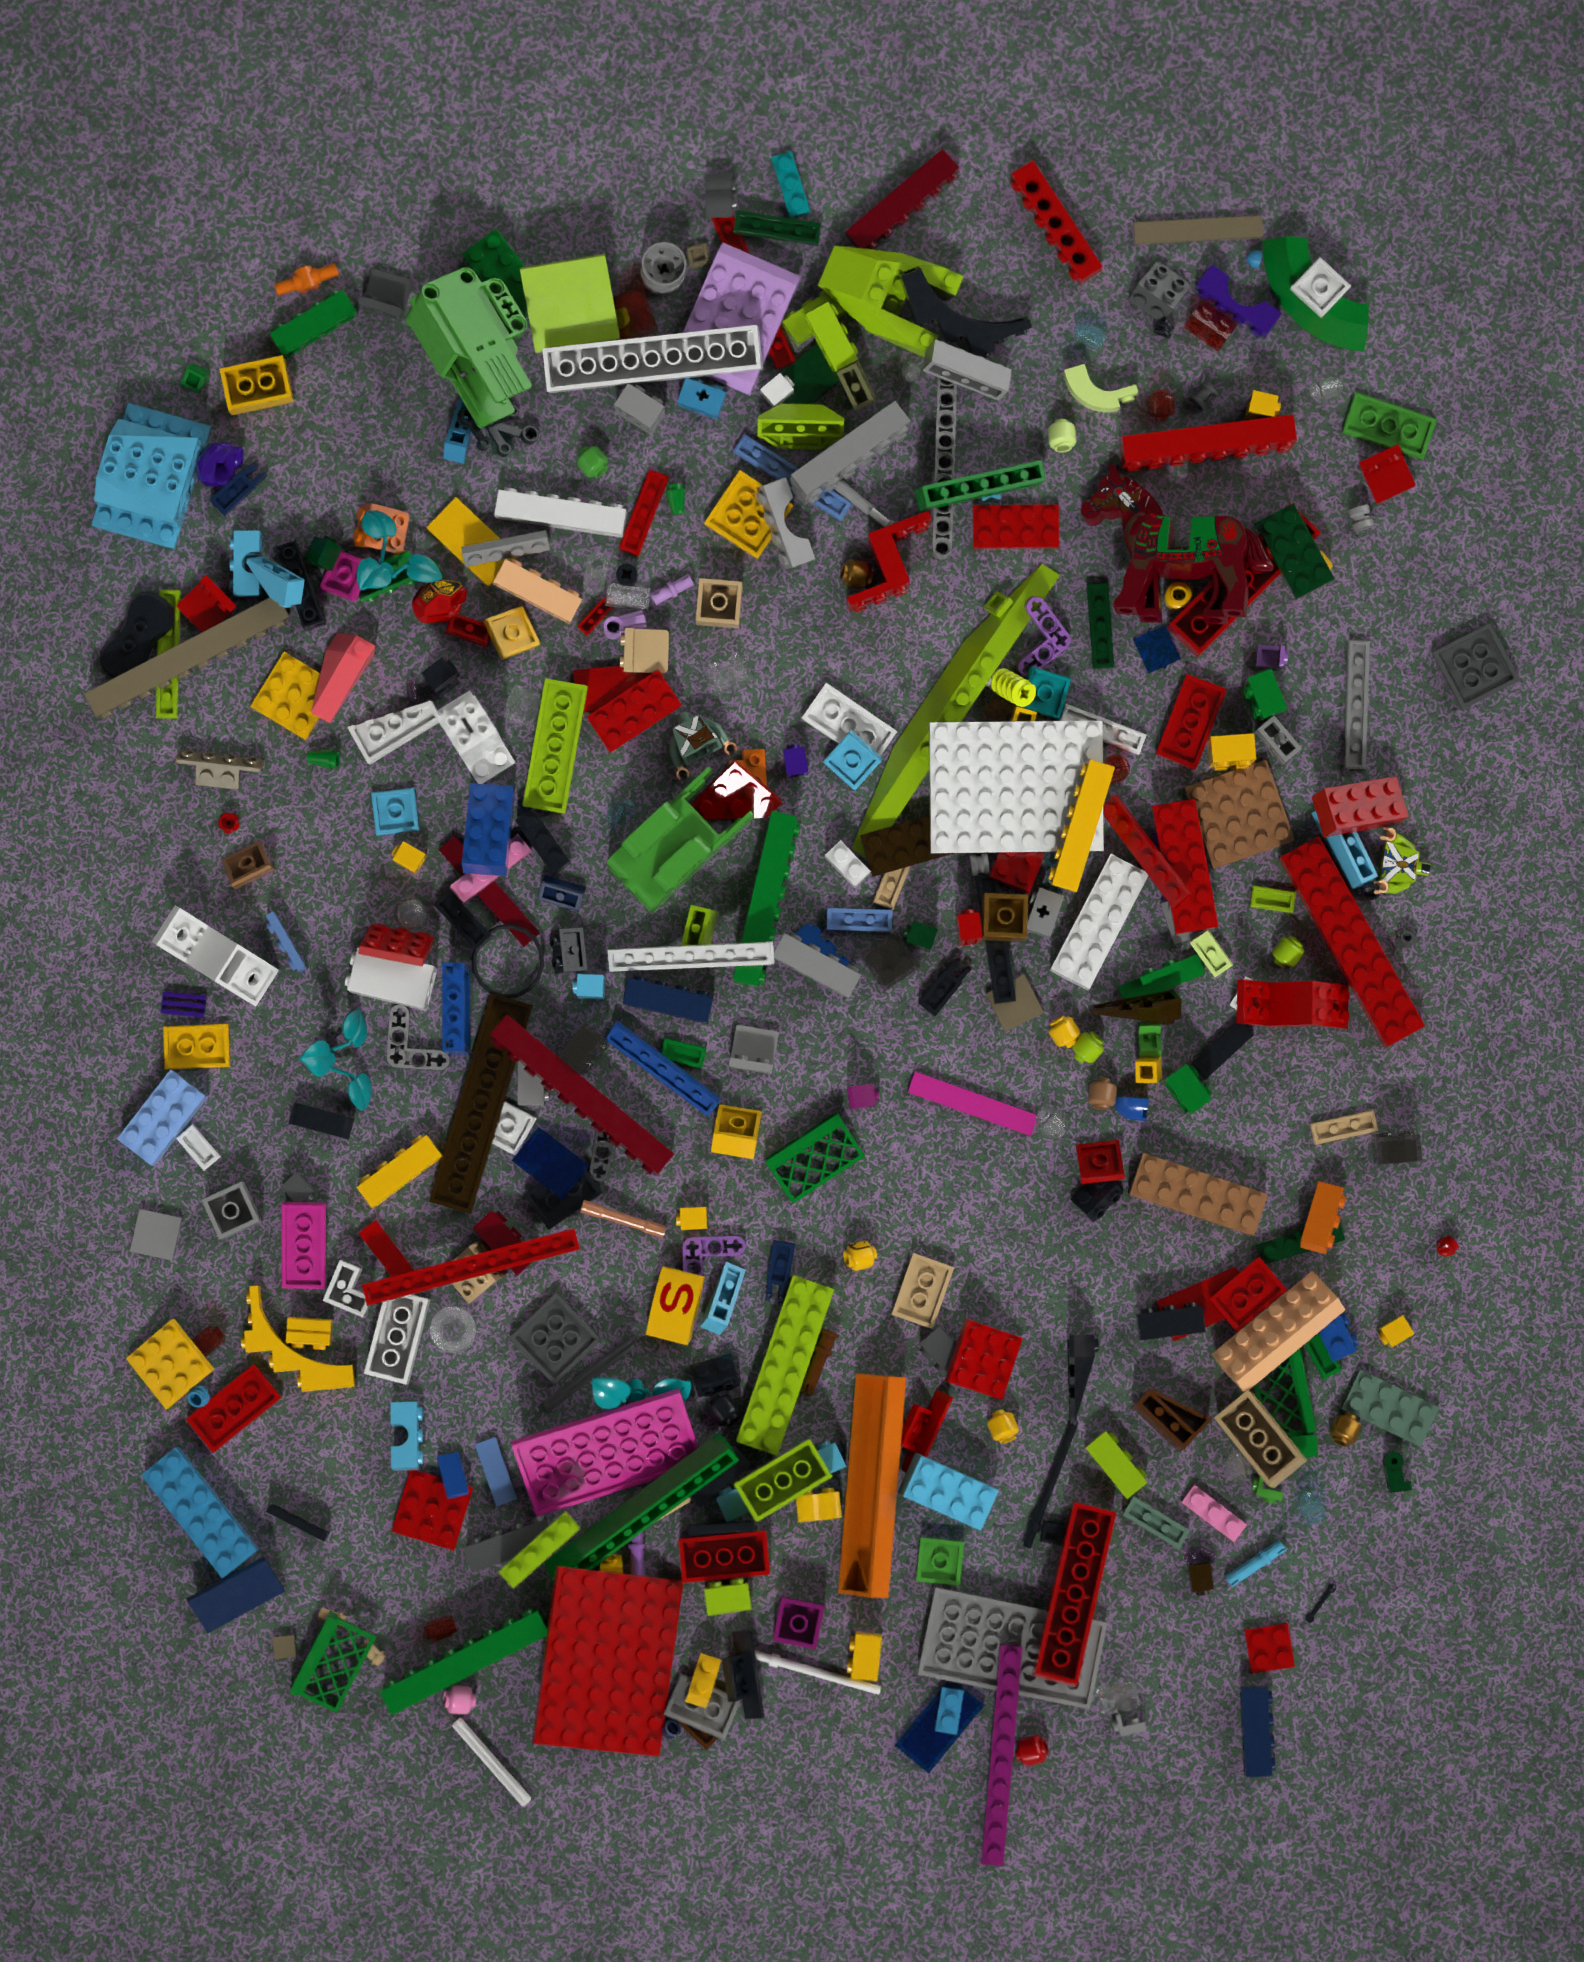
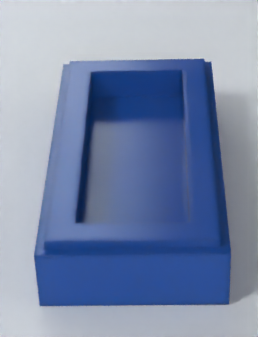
M454 1452L437 1456L447 1499L468 1495L469 1491L459 1453Z

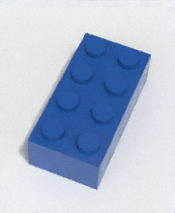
M470 783L462 856L463 873L507 876L515 801L514 786Z

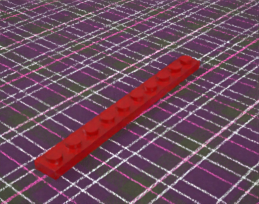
M575 1228L362 1284L366 1304L370 1306L580 1250Z

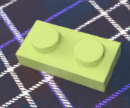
M1208 929L1190 941V944L1214 977H1217L1233 966L1231 960Z

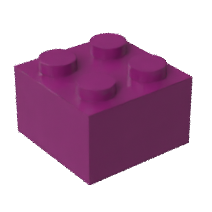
M782 1596L773 1641L816 1650L825 1604Z

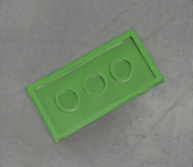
M1355 392L1341 433L1387 449L1399 444L1402 454L1423 460L1437 419Z

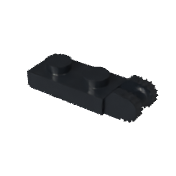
M958 957L947 970H944L918 1003L934 1017L960 987L962 980L971 970L967 966L958 978L953 976L951 972L958 967L961 961Z

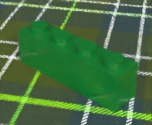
M336 290L330 293L325 301L313 303L308 311L303 314L299 312L292 316L291 321L288 323L278 324L272 329L273 332L269 334L284 359H287L358 316L344 290L340 292Z

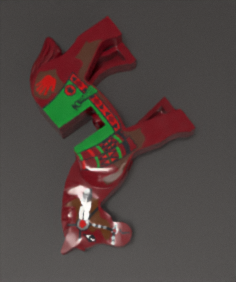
M1111 464L1109 475L1100 479L1101 483L1098 491L1081 505L1080 512L1088 526H1097L1104 519L1122 518L1124 540L1132 557L1124 575L1122 590L1114 600L1116 614L1138 615L1141 622L1163 623L1160 589L1161 577L1181 580L1213 577V595L1203 610L1205 624H1227L1229 617H1246L1249 584L1245 575L1246 569L1250 567L1255 572H1269L1274 568L1273 563L1266 555L1261 540L1252 531L1244 528L1233 517H1192L1189 550L1182 547L1175 548L1176 532L1171 518L1163 514L1157 501L1146 489L1136 481L1119 475L1115 466Z

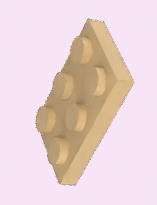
M913 1253L891 1315L933 1329L954 1267Z

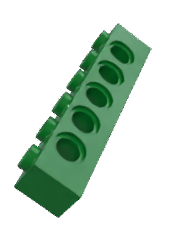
M1042 460L922 486L914 492L919 512L1037 486L1047 480Z

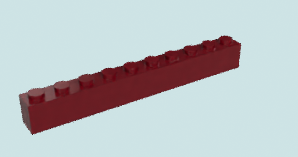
M506 1014L488 1035L492 1038L490 1042L498 1049L504 1048L508 1052L507 1056L513 1062L517 1063L519 1061L525 1066L523 1070L532 1077L536 1075L542 1080L540 1084L548 1091L553 1089L558 1093L557 1098L565 1105L570 1103L576 1108L574 1112L582 1119L588 1118L592 1122V1128L599 1133L602 1131L609 1136L607 1140L616 1147L620 1145L626 1150L624 1154L632 1161L637 1159L642 1163L641 1168L649 1175L652 1173L655 1175L659 1174L673 1157L674 1153L509 1015Z

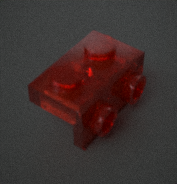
M1203 300L1192 313L1184 328L1219 352L1238 324Z

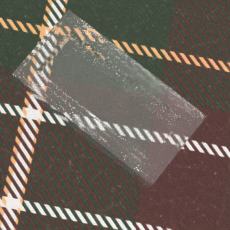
M608 583L606 585L605 606L647 612L649 609L650 589Z

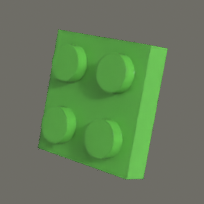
M920 1537L916 1581L960 1586L964 1542Z

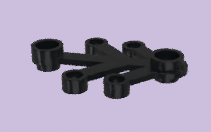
M513 405L515 414L485 426L498 446L497 453L501 457L509 455L511 446L505 442L499 432L521 438L522 442L527 445L534 444L539 437V432L534 426H526L522 430L500 423L506 419H515L517 417L519 409L515 405ZM467 407L461 408L457 413L458 423L465 428H469L477 439V448L481 451H486L491 445L490 439L484 436ZM464 416H468L470 421L465 419ZM525 435H530L532 439H528ZM481 441H484L487 446H483ZM501 447L506 448L507 452H503Z

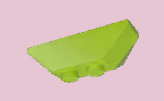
M778 404L758 416V437L765 439L768 443L779 449L822 450L844 437V418L824 405Z

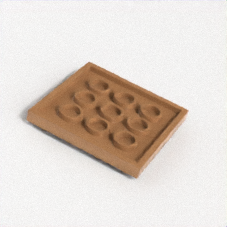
M1267 760L1251 764L1249 768L1237 769L1184 788L1188 800L1195 799L1202 839L1213 869L1295 841Z

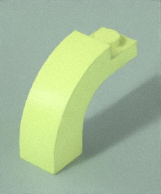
M1085 364L1065 369L1063 372L1067 388L1072 396L1080 404L1094 411H1119L1120 401H1122V404H1127L1134 401V397L1138 395L1136 384L1115 391H1104L1097 388L1089 379Z

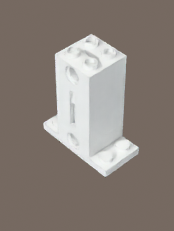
M470 690L438 710L440 717L437 719L478 784L486 783L516 764L496 728Z

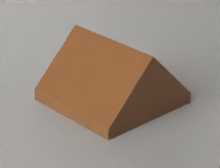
M261 841L222 859L230 884L236 890L275 871Z

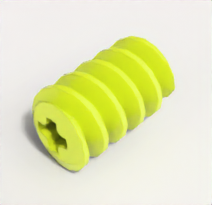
M1006 668L997 670L992 677L991 688L993 692L1011 703L1024 707L1031 704L1034 700L1036 688L1029 680Z

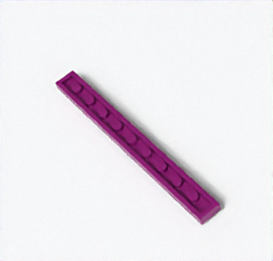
M1000 1644L981 1857L982 1865H1004L1023 1648L1018 1645Z

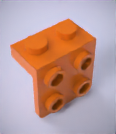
M373 503L360 505L356 515L358 522L353 533V547L360 549H382L383 538H373L367 535L361 526V520L365 512L375 510L391 517L397 528L395 536H387L385 551L393 554L403 551L409 514Z

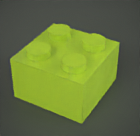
M743 1577L730 1579L728 1584H722L721 1580L708 1582V1586L704 1588L708 1616L752 1609L749 1583L744 1581Z

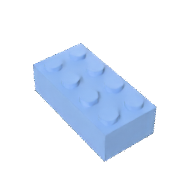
M170 1070L117 1140L151 1166H155L208 1097L175 1071Z

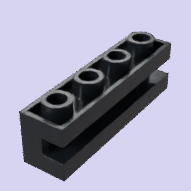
M294 540L277 546L276 550L282 567L305 580L301 604L295 605L303 629L306 632L326 625L299 544Z

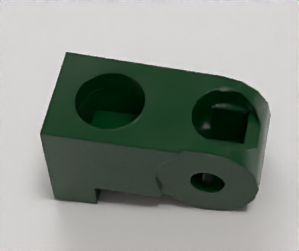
M1389 1452L1383 1458L1388 1493L1412 1490L1411 1481H1404L1402 1470L1404 1459L1398 1452Z

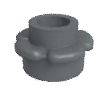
M1410 927L1406 929L1401 928L1397 932L1396 942L1399 946L1408 949L1417 942V935Z

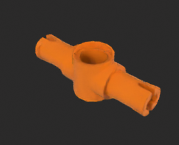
M335 263L318 269L316 267L312 268V266H304L295 270L294 275L291 276L292 278L275 283L274 287L278 296L295 290L307 293V290L319 288L318 284H321V281L338 276L339 273Z

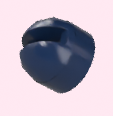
M675 1720L665 1722L661 1729L662 1735L668 1739L675 1738L681 1731L679 1723Z

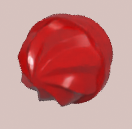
M1449 1234L1445 1237L1442 1236L1436 1245L1438 1254L1444 1257L1455 1255L1456 1250L1459 1249L1458 1244Z

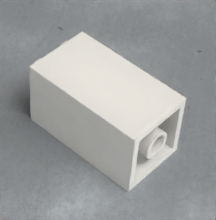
M357 948V952L352 953L350 964L353 966L352 972L347 974L345 986L348 987L347 990L349 992L427 1011L437 973L435 966L424 964L421 967L358 954L359 948Z

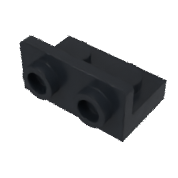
M583 927L551 931L549 942L553 949L552 967L555 969V974L587 971Z

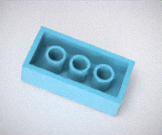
M915 1452L897 1493L981 1531L999 1490Z

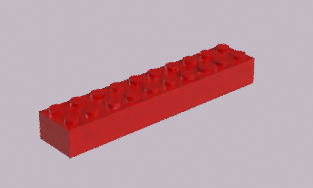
M1318 836L1281 856L1278 859L1383 1047L1386 1048L1425 1027L1424 1022L1320 837Z

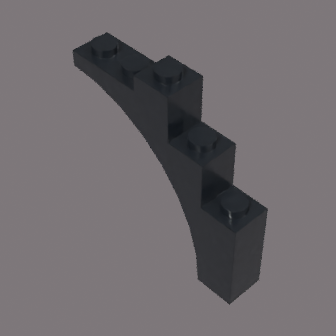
M919 266L898 273L914 322L917 325L927 326L934 322L933 319H936L942 337L946 342H957L964 335L970 353L973 355L987 358L990 356V352L995 351L993 342L996 344L1008 340L1007 337L1014 334L1015 336H1021L1028 332L1027 329L1032 328L1030 319L1026 316L1011 321L990 322L962 315L948 307L938 298Z

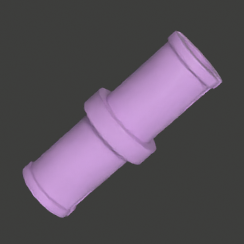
M686 574L672 583L671 581L667 582L666 586L653 593L651 592L650 596L657 606L671 597H677L678 593L693 587L694 583L689 574Z

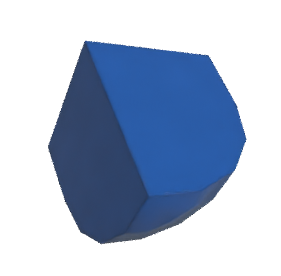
M1116 1097L1114 1106L1124 1118L1146 1121L1149 1099Z

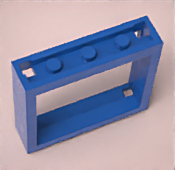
M442 963V1051L449 1056L470 1055V968L465 963Z

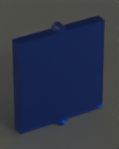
M1166 625L1153 631L1148 630L1147 634L1133 639L1148 674L1161 668L1166 669L1168 665L1181 660Z

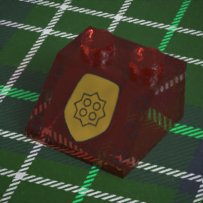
M643 286L623 292L613 298L620 339L616 340L639 338L658 331Z

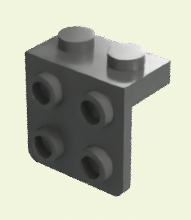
M1156 262L1138 283L1129 301L1157 321L1166 322L1175 306L1188 292L1191 285L1162 263Z

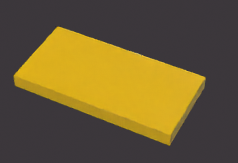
M457 497L426 527L464 565L461 547L500 539ZM505 559L482 563L476 566H467V568L489 588Z

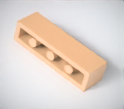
M512 558L510 561L505 559L493 585L570 624L582 601L579 598L580 594L571 589L566 591L560 588L561 584L555 580L549 579L546 581L541 578L542 574L530 568L527 571L521 567L522 564Z

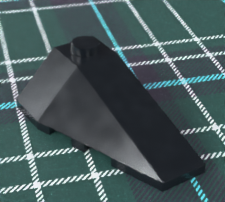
M1094 1334L1067 1335L1069 1423H1075L1095 1358V1352H1099V1341L1094 1339Z

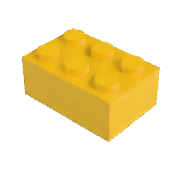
M283 355L219 369L228 411L231 416L294 402L286 360Z

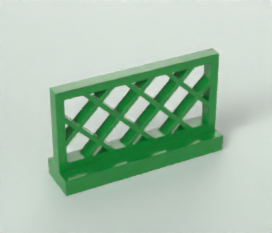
M834 1112L763 1160L792 1204H794L864 1158L865 1155L838 1113ZM839 1127L845 1133L843 1142L831 1140L833 1131ZM847 1137L852 1144L846 1143ZM817 1141L827 1142L825 1154L813 1152L814 1144ZM830 1143L842 1145L840 1157L828 1155ZM845 1146L854 1147L859 1155L853 1159L843 1158ZM801 1152L809 1154L807 1166L795 1164L796 1155ZM812 1155L824 1157L822 1169L810 1167ZM827 1158L839 1160L838 1169L835 1171L825 1170ZM842 1161H847V1163L841 1166ZM783 1164L791 1166L789 1178L780 1177L775 1169ZM794 1167L806 1169L804 1181L792 1179ZM809 1170L821 1172L818 1182H807ZM824 1173H828V1174H829V1175H827L826 1177L823 1178ZM782 1180L788 1181L787 1187ZM791 1182L803 1184L801 1193L795 1197L789 1191Z
M1300 1347L1289 1356V1362L1285 1368L1281 1365L1277 1366L1283 1371L1276 1381L1268 1375L1265 1376L1274 1383L1268 1393L1259 1388V1382L1254 1385L1256 1397L1262 1404L1267 1397L1278 1404L1271 1416L1277 1423L1283 1426V1430L1284 1428L1289 1430V1432H1285L1287 1436L1317 1431ZM1289 1365L1291 1367V1372L1287 1370ZM1284 1372L1293 1377V1384L1289 1389L1278 1383ZM1276 1385L1287 1391L1281 1402L1270 1396ZM1293 1387H1295L1296 1394L1291 1391ZM1260 1392L1265 1395L1263 1400L1261 1399ZM1288 1394L1297 1398L1298 1404L1293 1411L1282 1404ZM1280 1406L1291 1413L1285 1424L1274 1417ZM1298 1407H1299L1300 1416L1295 1413L1296 1410L1298 1409ZM1293 1415L1301 1420L1303 1429L1293 1430L1287 1426Z
M329 1611L290 1687L289 1693L296 1697L300 1695L337 1713L377 1636ZM339 1624L348 1629L349 1636L338 1639L335 1630ZM364 1636L370 1640L367 1646L357 1648L354 1638ZM351 1639L355 1650L343 1653L340 1642ZM336 1644L339 1655L328 1658L326 1653L327 1646ZM356 1653L358 1658L357 1665L348 1667L345 1657ZM341 1658L345 1669L333 1672L330 1661ZM327 1663L330 1673L318 1677L317 1665ZM346 1672L349 1680L348 1683L338 1686L335 1676ZM331 1677L335 1688L323 1691L320 1680ZM317 1682L320 1692L312 1695L304 1690L308 1684ZM337 1692L339 1700L336 1706L327 1702L326 1694Z

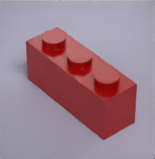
M974 909L961 911L955 920L958 946L980 944L983 937L979 912L974 913Z

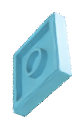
M850 730L823 763L852 789L856 790L884 758Z
M415 788L371 793L376 836L419 831Z

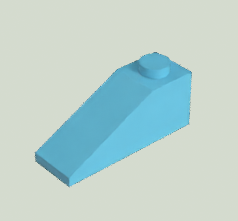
M264 556L247 559L246 563L272 600L285 608L301 604L305 581L303 578Z
M725 1262L706 1307L700 1325L701 1328L718 1335L726 1329L741 1287L745 1269Z

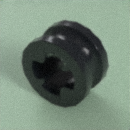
M1157 321V328H1154L1153 332L1162 337L1171 338L1172 334L1170 332L1174 331L1175 327L1167 322Z

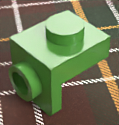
M1139 1023V1057H1161V1023Z
M1259 1473L1258 1478H1253L1251 1490H1255L1254 1495L1263 1497V1502L1275 1504L1276 1500L1282 1501L1283 1492L1263 1488L1264 1480Z

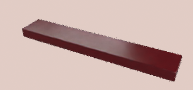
M454 836L439 851L456 871L463 876L466 874L463 873L462 868L463 845ZM495 881L477 893L504 925L513 924L526 928L535 937L540 934ZM512 928L508 929L523 947L532 941L524 932Z

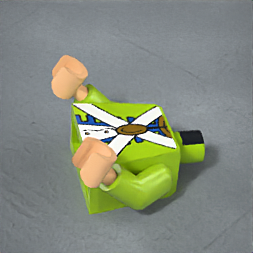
M1383 827L1387 831V836H1380V839L1387 841L1383 844L1379 879L1374 881V884L1379 885V890L1374 891V894H1397L1415 883L1417 875L1429 876L1430 863L1419 862L1420 852L1416 851L1415 846L1410 841L1396 833L1393 828Z

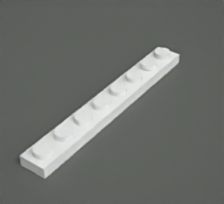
M773 941L608 950L610 972L771 965L775 963Z

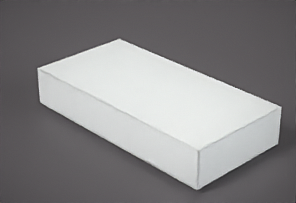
M194 1124L190 1125L176 1137L203 1171L207 1170L221 1158Z

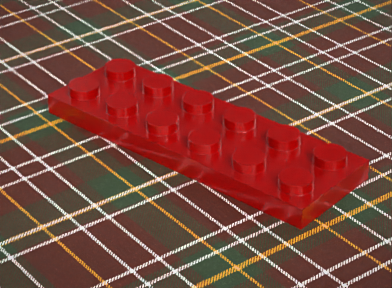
M1195 799L1152 806L1159 851L1191 892V895L1178 908H1172L1170 905L1175 935L1219 927Z

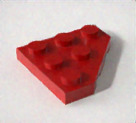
M734 759L690 805L706 820L738 819L739 817L742 819L750 811L754 814V818H768L772 811H775L782 804V799Z

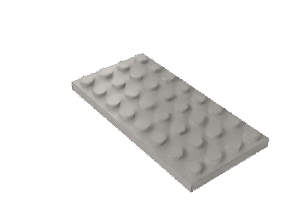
M935 1587L917 1674L996 1690L1000 1644L1018 1645L1023 1647L1018 1695L1090 1709L1107 1622L1092 1620L1079 1682L1077 1686L1073 1687L1032 1676L1046 1609Z

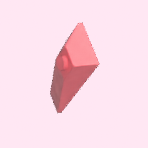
M337 633L325 652L311 711L313 715L329 724L332 722L372 660L375 653V645L357 635Z

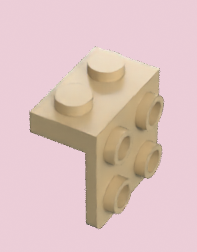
M625 628V633L621 632L620 645L624 646V654H620V667H624V672L653 673L657 669L661 673L668 671L669 632L667 630Z

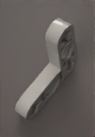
M395 1005L391 1009L389 1017L388 1063L396 1068L446 1069L450 1064V1057L443 1051L408 1048L410 1012L404 1005ZM399 1008H402V1012L406 1013V1016L401 1018V1024L406 1023L405 1028L400 1026L393 1027V1023L398 1024V1018L394 1016V1012H398ZM402 1030L405 1037L403 1041L395 1042L392 1035L394 1031ZM391 1044L396 1046L404 1045V1049L399 1048V1055L403 1056V1059L399 1060L398 1064H395V1061L391 1059V1055H395L396 1048L391 1049ZM416 1053L424 1055L425 1060L423 1064L415 1065L412 1058ZM428 1053H432L431 1058H438L439 1054H442V1057L446 1059V1063H442V1066L439 1067L438 1063L430 1062L431 1066H427L429 1060Z

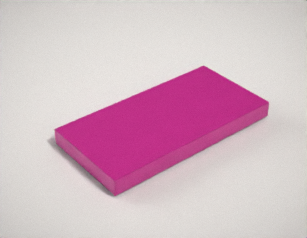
M282 1202V1288L326 1289V1203Z

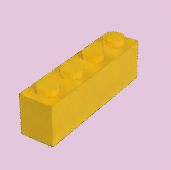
M419 1135L411 1141V1147L407 1150L404 1148L400 1149L393 1155L395 1159L389 1163L384 1161L376 1167L377 1172L372 1176L367 1174L358 1181L360 1185L356 1188L371 1208L377 1207L442 1158L443 1155L428 1135L424 1137Z

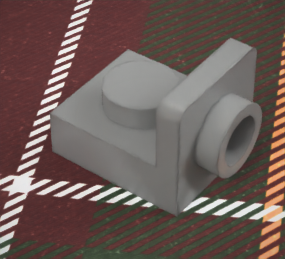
M1114 1713L1115 1718L1112 1719L1114 1732L1119 1731L1120 1736L1146 1731L1145 1722L1143 1720L1139 1721L1138 1717L1127 1719L1126 1724L1122 1725L1120 1713Z

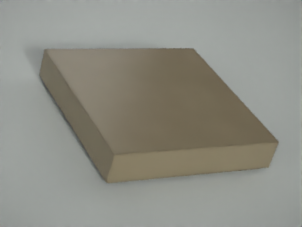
M1025 974L1013 980L1016 1002L994 1005L992 991L986 993L1005 1032L1044 1013Z

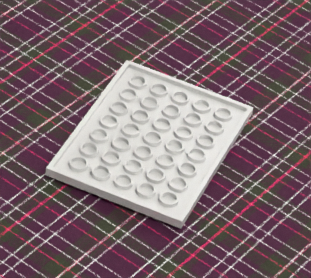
M1103 721L929 722L930 853L1056 852L1057 847H1062L1064 838H1061L1064 825L1068 826L1070 817H1067L1071 804H1075L1077 798L1073 795L1077 783L1081 784L1083 778L1080 775L1083 763H1087L1089 759L1103 763ZM1103 808L1090 851H1104Z

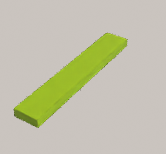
M159 590V595L166 599L173 607L175 619L170 631L158 640L157 656L180 644L181 611L177 608V604L181 601V590ZM179 677L172 679V684L163 689H160L159 686L156 688V719H178Z

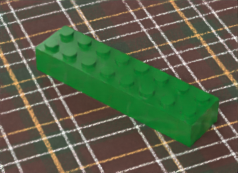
M775 811L771 813L741 943L772 941L774 943L776 928H773L774 921L779 922L781 907H778L779 900H784L786 886H783L784 879H789L791 865H788L789 858L793 859L796 848L793 838H798L801 823L797 822V816ZM764 965L736 966L733 983L759 989V985H764L766 971L763 970Z
M531 1607L520 1614L521 1618L515 1620L512 1617L502 1622V1628L496 1630L493 1627L483 1632L481 1639L476 1640L473 1637L461 1644L463 1648L456 1650L454 1647L444 1652L442 1659L437 1661L436 1657L422 1664V1669L417 1670L415 1667L402 1675L403 1679L398 1681L397 1678H393L382 1685L383 1689L380 1691V1694L391 1716L546 1637L548 1623L541 1609L535 1610L534 1607Z

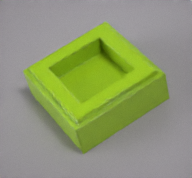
M996 591L983 608L994 616L1001 618L1013 601Z

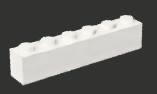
M505 487L504 490H498L494 515L496 519L623 538L627 510L623 509V506L619 504H610L609 507L603 506L599 501L590 500L589 503L580 502V499L568 497V500L559 499V496L554 494H547L544 497L538 496V493L534 491H525L524 494L518 493L514 488Z

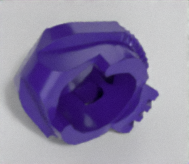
M211 442L202 449L196 458L197 480L208 487L227 485L233 478L236 468L243 465V447L232 446L228 442Z

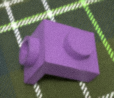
M1257 645L1255 667L1281 670L1284 664L1288 663V651H1285V645H1280V647Z

